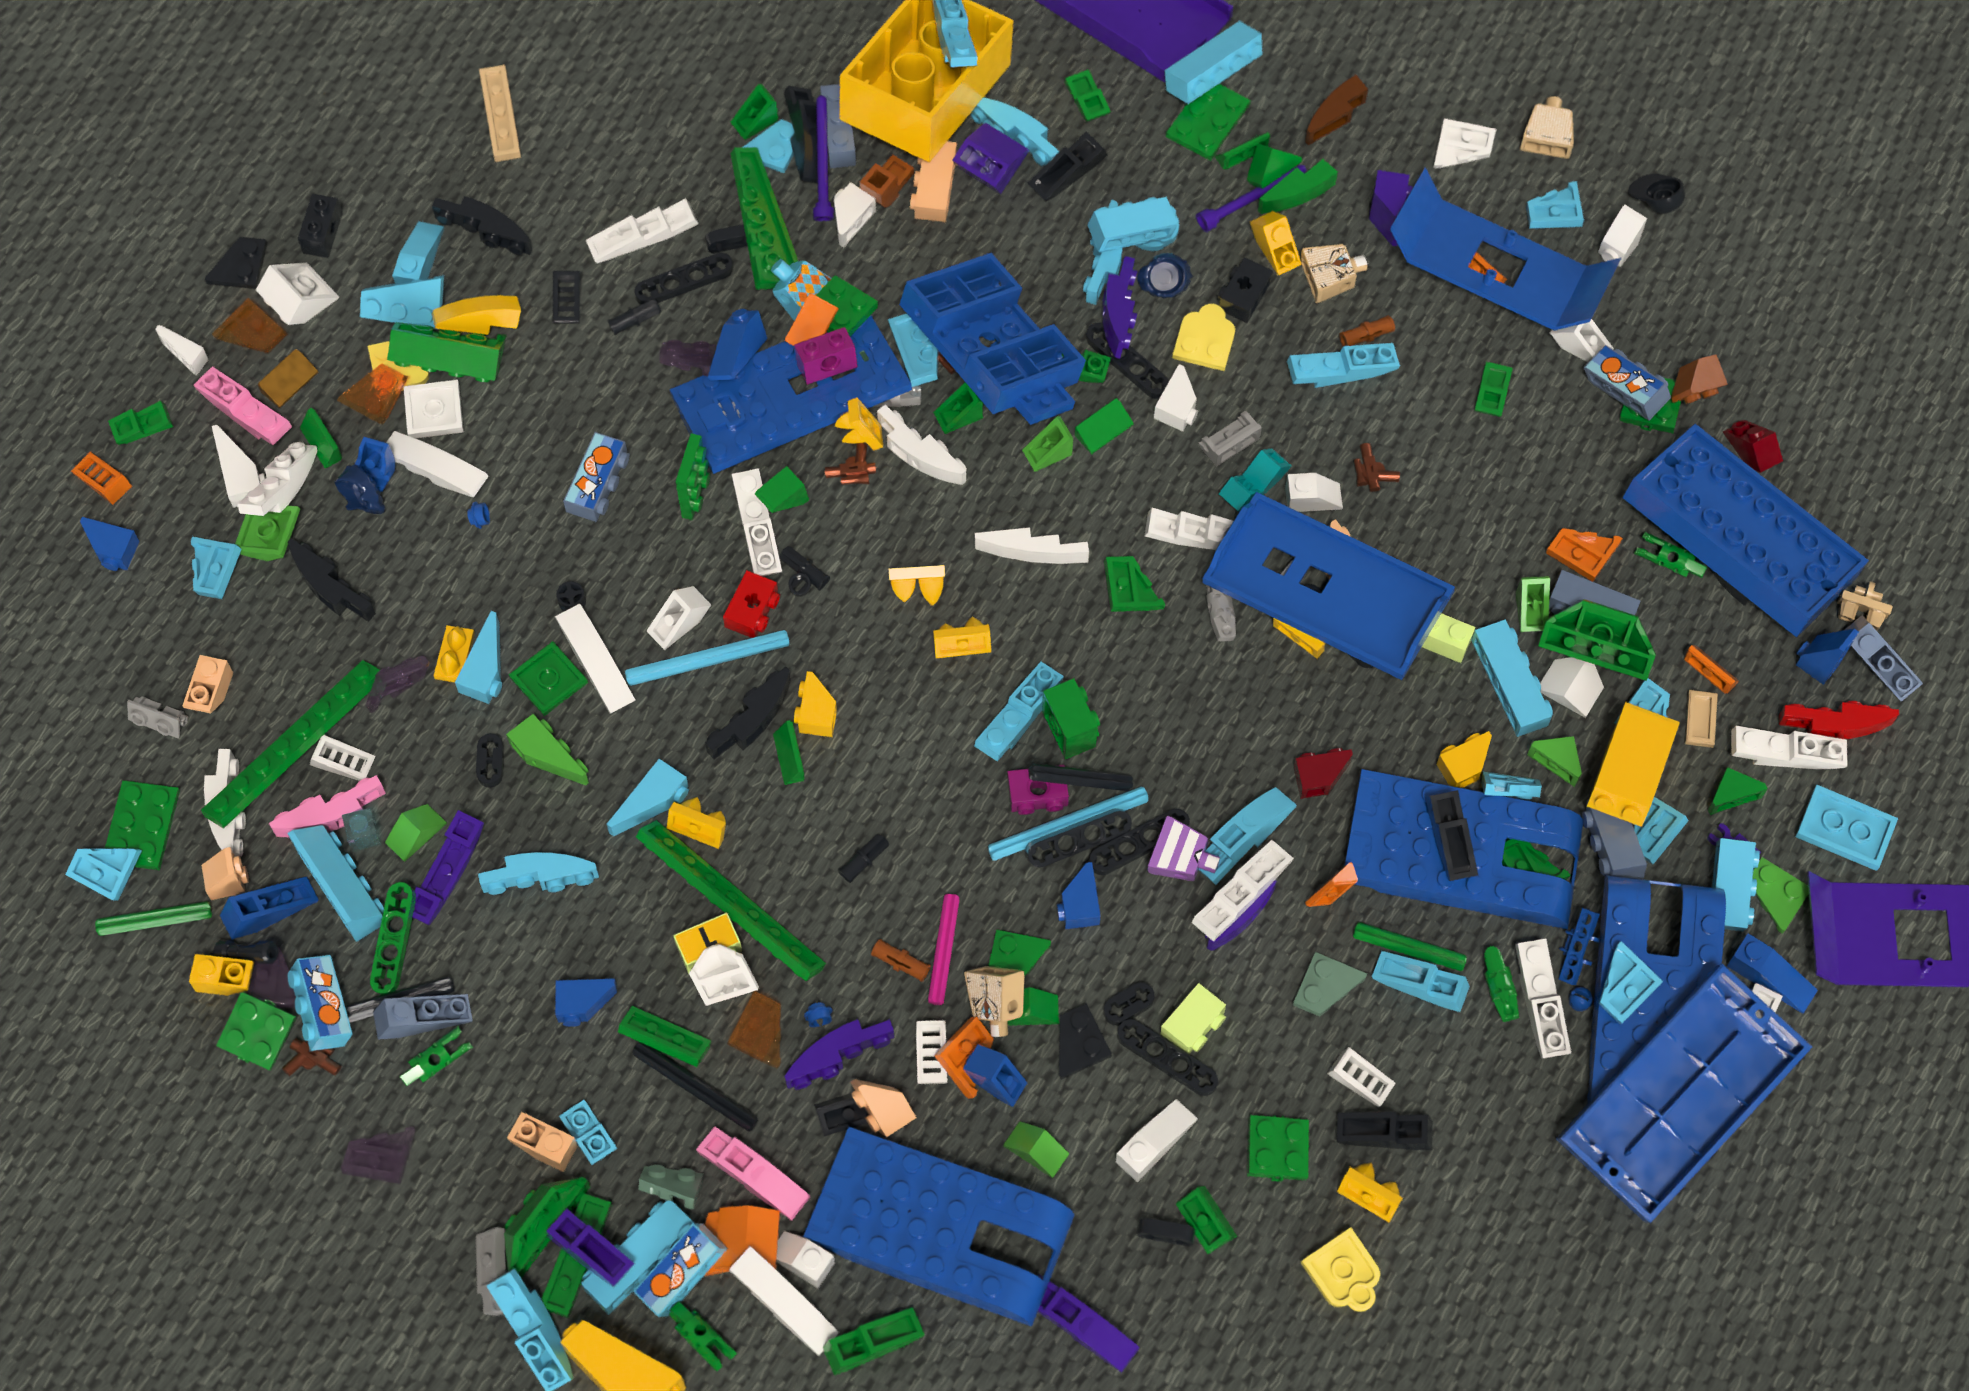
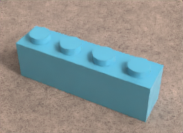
M1238 21L1165 70L1166 91L1189 104L1261 56V33Z
M1506 619L1475 630L1471 641L1516 736L1519 737L1547 727L1552 718L1553 710L1549 701L1544 700L1540 692L1541 685L1538 678L1533 676L1529 669L1530 664L1524 651L1521 652L1517 644L1518 637L1512 627L1509 628Z
M672 1200L656 1204L649 1213L650 1217L643 1224H636L628 1232V1239L620 1246L618 1244L614 1245L635 1264L615 1287H612L589 1270L583 1276L584 1281L581 1285L584 1291L608 1315L639 1285L637 1281L640 1276L649 1269L653 1270L659 1263L657 1260L658 1256L667 1247L672 1248L679 1240L677 1237L679 1232L688 1224L692 1225L694 1223Z

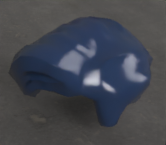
M1163 253L1155 256L1148 265L1143 266L1139 270L1137 280L1143 291L1149 292L1154 297L1168 298L1176 297L1186 291L1191 283L1190 279L1194 276L1190 271L1191 267L1187 264V260L1172 253Z
M356 464L346 466V469L334 481L336 488L348 502L346 509L348 511L360 509L366 513L373 514L385 512V505L383 504L380 490L377 488V484L372 479V476L367 474V470Z

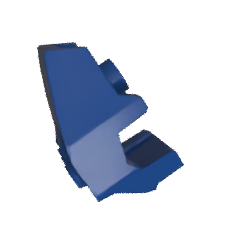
M363 437L355 464L367 470V474L372 476V479L376 482L377 488L383 492L395 472L394 455L388 443Z

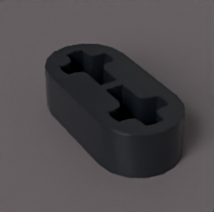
M744 224L717 229L705 236L707 249L710 253L748 246Z
M490 733L485 734L478 741L476 774L481 785L491 788L499 785L503 779L504 745L499 736ZM489 742H494V745L498 747L493 748L492 757H488L487 749L484 748L488 747ZM488 764H492L493 771L497 774H493L492 778L488 780L483 773H487Z
M1137 983L1110 998L1104 1006L1105 1020L1111 1025L1119 1026L1123 1021L1133 1019L1145 1012L1153 1005L1155 998L1153 988L1146 983ZM1136 991H1140L1142 994L1148 993L1146 997L1147 1002L1143 1003L1142 1000H1138L1133 1004L1131 1003L1136 998ZM1115 1005L1116 1008H1121L1127 1005L1122 1010V1017L1120 1018L1117 1015H1110L1112 1012L1111 1006Z
M1142 1218L1139 1220L1137 1236L1149 1240L1192 1246L1196 1230L1184 1224Z

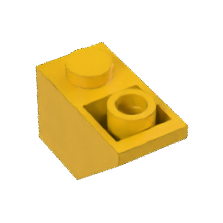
M1272 211L1250 221L1256 242L1277 275L1302 265L1286 216Z
M807 671L806 680L800 681L798 697L802 698L801 707L796 706L794 723L798 724L799 733L833 737L837 714L836 701L815 674Z
M1489 731L1482 735L1475 733L1464 741L1465 743L1457 747L1450 745L1440 752L1436 765L1449 786L1464 788L1479 780L1492 737Z
M195 954L189 983L196 992L228 996L248 991L254 962Z

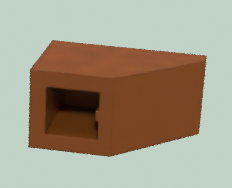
M1717 354L1699 358L1679 368L1671 397L1673 403L1684 400L1685 404H1689L1701 399V395L1703 399H1707L1719 394L1718 389L1728 385Z

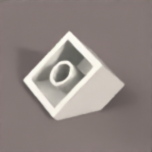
M308 263L269 265L256 288V291L264 298L265 303L271 306L280 315V319L288 325L306 323L339 299V296Z

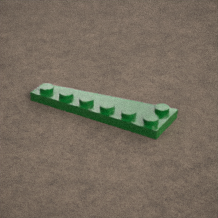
M735 147L730 155L756 289H774L780 279L771 271L772 266L780 259L789 266L799 261L758 148Z

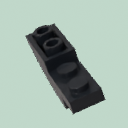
M788 85L783 93L794 129L790 142L801 181L818 183L816 102L813 100L811 89Z
M464 196L461 204L435 198L432 209L435 219L446 226L452 224L459 225L471 233L478 231L481 242L490 248H497L499 246L508 249L515 255H522L523 253L531 255L530 238L513 220L497 209Z
M293 539L287 542L302 578L321 602L339 616L348 608L368 622L376 614L372 606L373 601L364 593L356 594L353 592L351 587L339 578L335 569L336 564L326 556L321 558L314 554V550L304 542L299 544Z
M784 667L781 671L777 670L767 677L766 682L759 688L754 687L749 690L742 700L745 712L737 713L722 730L717 729L708 736L705 742L706 750L714 760L735 743L744 751L765 731L786 697L791 681L790 670L787 667Z

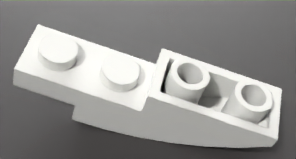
M886 405L877 410L878 422L889 433L887 435V447L898 457L919 471L934 478L963 485L966 482L965 465L960 459H954L948 453V449L942 441H936L930 434L922 440L920 434L914 428L909 429L904 424L902 416L896 410L891 411Z
M302 442L292 443L283 453L275 457L264 468L267 478L262 480V483L250 491L238 503L240 514L264 516L267 512L281 513L296 496L307 478L317 453V446L305 445Z
M759 469L732 474L753 572L760 576L781 573L782 568L767 507L755 495V492L763 486Z
M1735 726L1731 730L1732 756L1753 759L1754 765L1805 769H1837L1847 767V740L1799 731H1793L1787 735Z
M230 749L218 750L216 775H205L204 777L205 805L233 780L234 776L239 774V760L235 759ZM245 812L237 815L224 829L208 820L220 849L223 850L230 847L235 856H242L243 840L239 839L240 829H245Z
M1546 939L1517 943L1515 946L1521 971L1519 978L1541 1059L1571 1054L1560 995L1557 996Z

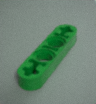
M403 882L393 884L387 892L370 976L372 989L381 995L395 992L398 989L416 902L414 889ZM402 889L408 895L407 899H402L400 905L401 909L406 910L405 914L399 911H392L393 907L399 908V900L395 898V895L401 894ZM395 917L402 918V929L398 932H391L389 930L390 920ZM390 945L396 946L398 950L396 958L386 961L383 957L384 949ZM381 964L394 967V971L390 969L387 971V978L391 980V983L386 984L384 989H382V985L378 984V980L384 979L386 970L380 968Z

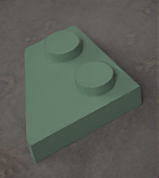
M1315 952L1293 1002V1006L1320 1017L1337 1001L1344 998L1348 992L1365 981L1367 973Z
M662 1165L644 1166L639 1178L638 1190L657 1195L659 1198L667 1201L673 1200V1196L685 1200L684 1207L694 1209L702 1187L704 1173H698L688 1168L673 1170L666 1169Z

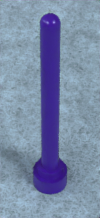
M820 95L816 99L818 202L815 203L813 208V220L832 221L834 220V208L831 207L828 197L827 99L825 96Z
M1298 165L1265 188L1257 187L1216 210L1204 209L1196 214L1198 224L1204 232L1216 228L1221 218L1261 198L1294 169L1298 168L1305 174L1306 167Z

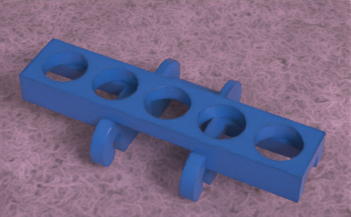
M1582 908L1576 928H1572L1571 931H1565L1568 934L1565 947H1560L1559 950L1564 951L1563 955H1566L1558 980L1576 985L1583 964L1592 965V961L1583 957L1589 940L1600 941V938L1593 935L1599 913ZM1588 914H1590L1591 922L1586 925ZM1577 941L1582 943V949L1579 952H1576L1574 949ZM1573 960L1577 961L1575 966H1572ZM1571 969L1573 971V976L1571 979L1568 980L1567 977Z

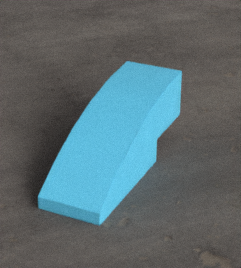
M1381 951L1372 975L1374 980L1386 986L1457 1012L1461 1011L1470 987L1464 976L1438 970L1435 964Z

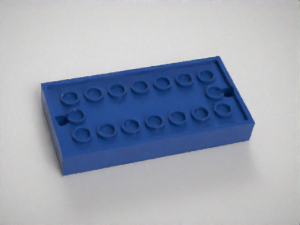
M1696 424L1633 478L1623 496V499L1795 637H1798L1856 580L1869 561Z
M1723 964L1718 965L1573 1119L1556 1140L1645 1223H1651L1808 1053L1812 1046ZM1757 1010L1760 1012L1761 1018L1756 1017L1755 1012ZM1612 1167L1617 1170L1615 1176H1611L1609 1173Z

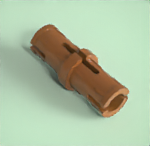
M1389 315L1373 322L1365 321L1354 329L1341 332L1339 334L1342 346H1354L1365 341L1370 343L1376 337L1394 332L1395 324Z
M881 939L876 942L871 952V956H875L892 965L893 970L897 972L901 970L921 982L924 981L931 968V965H927L910 956L909 951L905 949L901 951Z

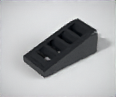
M553 271V324H580V271ZM559 283H574V287H559ZM559 293H574V296H559ZM559 302H574V306H559ZM559 312H574V317L558 316Z

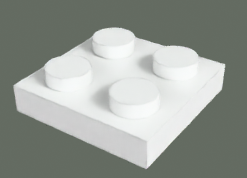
M458 380L403 386L408 436L423 438L464 432Z

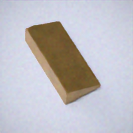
M295 349L258 383V387L264 396L281 408L319 372L300 351Z

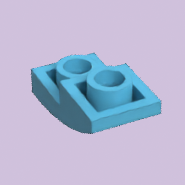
M585 1100L559 1116L591 1165L617 1149Z

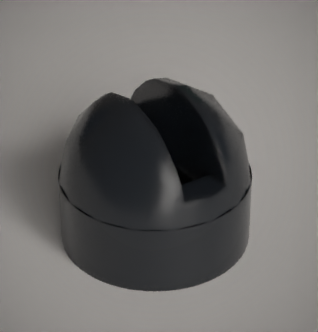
M797 573L789 579V590L793 595L801 597L808 594L811 589V582L807 575ZM802 581L806 582V584L798 592L795 591V588Z

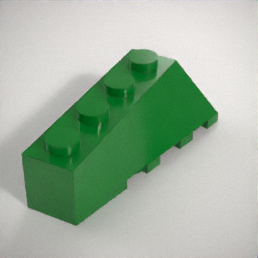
M395 322L391 329L387 360L393 361L395 365L401 367L414 365L421 367L422 370L427 372L440 370L446 371L450 376L454 377L467 375L474 377L475 380L480 382L495 381L499 372L507 335L497 334V338L494 339L486 338L484 334L478 333L460 335V332L440 329L439 332H433L432 326Z

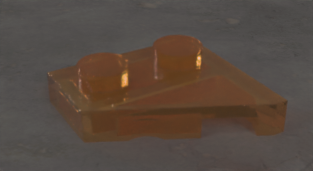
M247 298L212 335L220 341L269 353L287 333L253 301Z
M381 363L339 396L337 401L383 425L388 419L408 376Z
M754 991L727 1045L778 1069L781 1064V1004Z

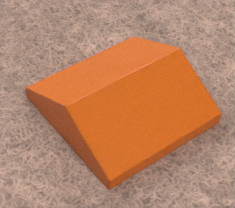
M754 1206L719 1208L717 1238L728 1249L715 1263V1269H730L749 1247H752L776 1270L780 1211Z

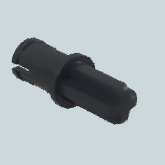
M651 299L633 309L628 307V311L607 320L613 334L617 335L635 325L639 327V323L659 314L661 309L655 299Z
M790 546L782 550L779 556L780 560L797 573L807 575L811 584L819 591L830 581V576L813 564L812 559H806Z
M876 834L861 850H855V855L838 869V873L848 883H852L865 868L873 866L872 862L889 846V842L883 835Z

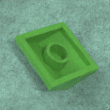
M287 506L281 513L267 512L264 516L246 514L235 545L242 549L240 554L264 561L283 558L300 508L298 506Z

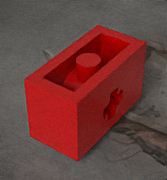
M746 570L723 616L725 628L750 638L757 637L759 632L763 633L768 625L769 617H767L770 608L775 609L780 600L777 582ZM754 603H755V604H758L757 607H756V605H754V608H749V605H751V607H753V604H754Z

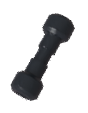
M219 940L214 946L213 953L216 957L248 958L256 960L259 964H273L278 957V947L273 941H259L256 945L244 946L236 944L233 940Z

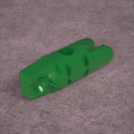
M1644 532L1642 538L1648 543L1661 547L1658 556L1646 549L1636 548L1634 554L1685 578L1688 573H1692L1700 578L1703 577L1707 567L1694 561L1696 556L1691 552ZM1668 554H1675L1677 556V561L1670 562L1668 560Z
M1494 946L1487 947L1484 953L1487 972L1484 975L1490 988L1491 1000L1502 1022L1518 1019V994L1512 981L1510 967L1505 966L1500 949Z
M458 1026L408 1061L411 1068L399 1076L405 1086H408L418 1078L424 1083L442 1068L451 1064L473 1048L470 1042L460 1045L450 1055L443 1046L449 1041L456 1039L462 1033ZM432 1054L439 1056V1061L435 1065L430 1064L428 1061L429 1056Z
M680 1302L670 1309L669 1315L677 1324L675 1330L716 1372L722 1368V1364L718 1357L710 1351L714 1345L729 1359H732L737 1354L695 1310L690 1312ZM697 1333H703L704 1335L698 1336V1335H696V1334H697Z

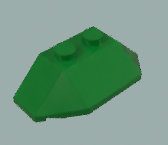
M1585 599L1548 618L1538 644L1539 647L1645 681L1648 679L1656 656L1638 616Z
M580 1177L541 1184L536 1191L533 1189L528 1193L523 1201L525 1206L518 1215L513 1214L504 1227L506 1229L504 1240L508 1271L515 1268L520 1278H523L551 1241L546 1231L566 1209L572 1213L580 1202L582 1194H586L591 1188L587 1179Z

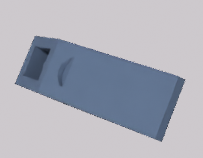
M1863 615L1845 629H1856L1859 631L1851 646L1900 701H1903L1923 684Z
M468 994L384 999L373 1011L378 1039L402 1038L473 1022Z

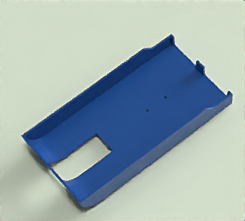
M1364 769L1361 770L1345 866L1349 862L1353 863L1358 878L1357 883L1354 885L1369 887L1384 894L1568 929L1583 830V819L1579 814L1561 807L1504 796L1484 795V792ZM1458 790L1463 816L1467 818L1478 876L1449 881L1438 850L1425 797ZM1510 838L1556 847L1571 853L1575 857L1571 884L1555 876L1503 866L1502 859L1505 840Z
M1605 875L1590 1044V1075L1587 1104L1716 966L1722 964L1726 916V895L1724 889ZM1650 884L1676 886L1682 889L1683 900L1678 957L1647 953L1651 901ZM1622 941L1663 982L1622 1024H1619L1598 1003L1616 945Z
M848 1127L803 1237L822 1249L836 1253L852 1262L1032 1326L1074 1218V1213L1066 1205L1043 1194ZM986 1221L1026 1235L1052 1248L1054 1251L1043 1279L1019 1267L971 1251L969 1248L979 1222Z

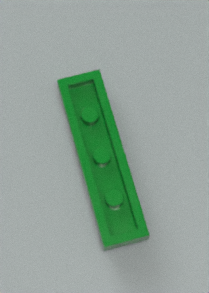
M583 1193L575 1216L587 1226L589 1224L601 1235L612 1204L611 1202ZM562 1249L545 1289L542 1302L548 1312L569 1318L580 1291L581 1283L584 1280L583 1276L588 1269Z

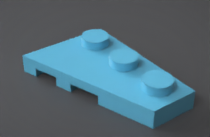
M444 275L426 280H413L402 284L365 288L361 291L360 317L394 323L432 326L435 329L432 311L442 306Z
M908 314L888 319L912 387L937 380L938 349Z

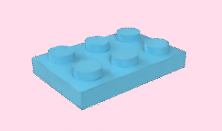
M1816 785L1795 837L1877 871L1885 855L1898 818Z

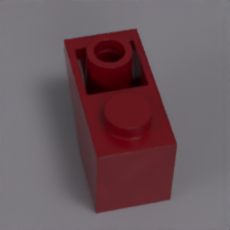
M1746 420L1735 422L1731 428L1723 431V434L1743 462L1755 471L1761 473L1783 461L1776 432Z
M1335 748L1324 754L1305 753L1296 758L1293 768L1300 799L1328 795L1350 765L1353 755L1352 749L1343 750L1342 748Z

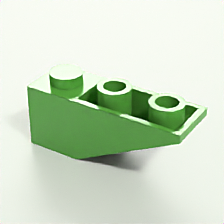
M532 714L506 734L509 744L527 764L583 785L589 783L586 775L589 772L587 767L580 759L574 760L569 755L571 750L562 739L557 741L553 737V730L544 719L539 721Z

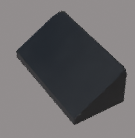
M851 1093L814 1104L824 1137L847 1130L848 1127L854 1128L867 1123L866 1117L869 1116L864 1106L860 1108Z

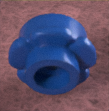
M473 502L471 508L467 511L468 519L471 525L475 524L477 528L481 529L483 525L490 523L489 509L485 503L478 504Z
M815 1003L808 1007L804 1017L808 1021L809 1026L815 1028L820 1026L816 1020L823 1018L822 1025L829 1024L832 1021L831 1013L833 1010L831 1007H826L824 1003Z

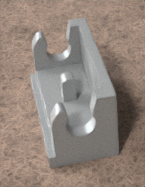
M1244 411L1236 421L1211 437H1203L1198 445L1217 467L1259 440L1262 427L1259 423H1256L1247 411Z

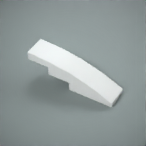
M685 198L663 211L657 207L637 219L631 215L590 237L586 242L595 262L600 263L669 239L699 223L690 203Z
M394 431L386 442L390 445L395 462L403 464L413 473L428 477L432 483L440 487L474 498L488 478L485 472L437 447Z
M1151 508L1148 512L1145 537L1178 545L1216 550L1234 521L1212 514L1208 518H1204L1184 511L1176 515Z
M1030 528L975 533V549L997 556L1039 563H1088V542L1060 545L1059 535L1031 537Z
M581 604L555 616L581 666H583L595 690L598 691L608 712L611 714L635 701L618 667Z
M1271 840L1236 872L1232 880L1215 894L1213 900L1194 917L1192 923L1212 941H1215L1255 902L1294 858Z
M749 1247L729 1269L736 1278L752 1291L751 1293L774 1313V1316L818 1356L823 1352V1346L827 1341L839 1334L824 1316L752 1247Z

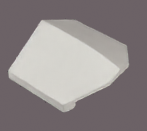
M1573 657L1554 660L1540 683V692L1585 718L1604 688L1595 664Z
M721 944L712 945L704 949L689 973L706 1006L756 991L759 988L743 954Z

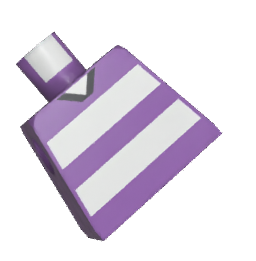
M1167 816L1148 864V873L1194 881L1199 868L1215 874L1220 857L1205 852L1208 845V838Z

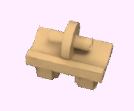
M1869 581L1866 588L1856 585L1853 593L1846 590L1842 592L1837 604H1840L1838 618L1847 622H1853L1858 610L1867 613L1866 620L1877 631L1884 619L1891 614L1893 606L1881 602L1883 594L1875 592V583Z

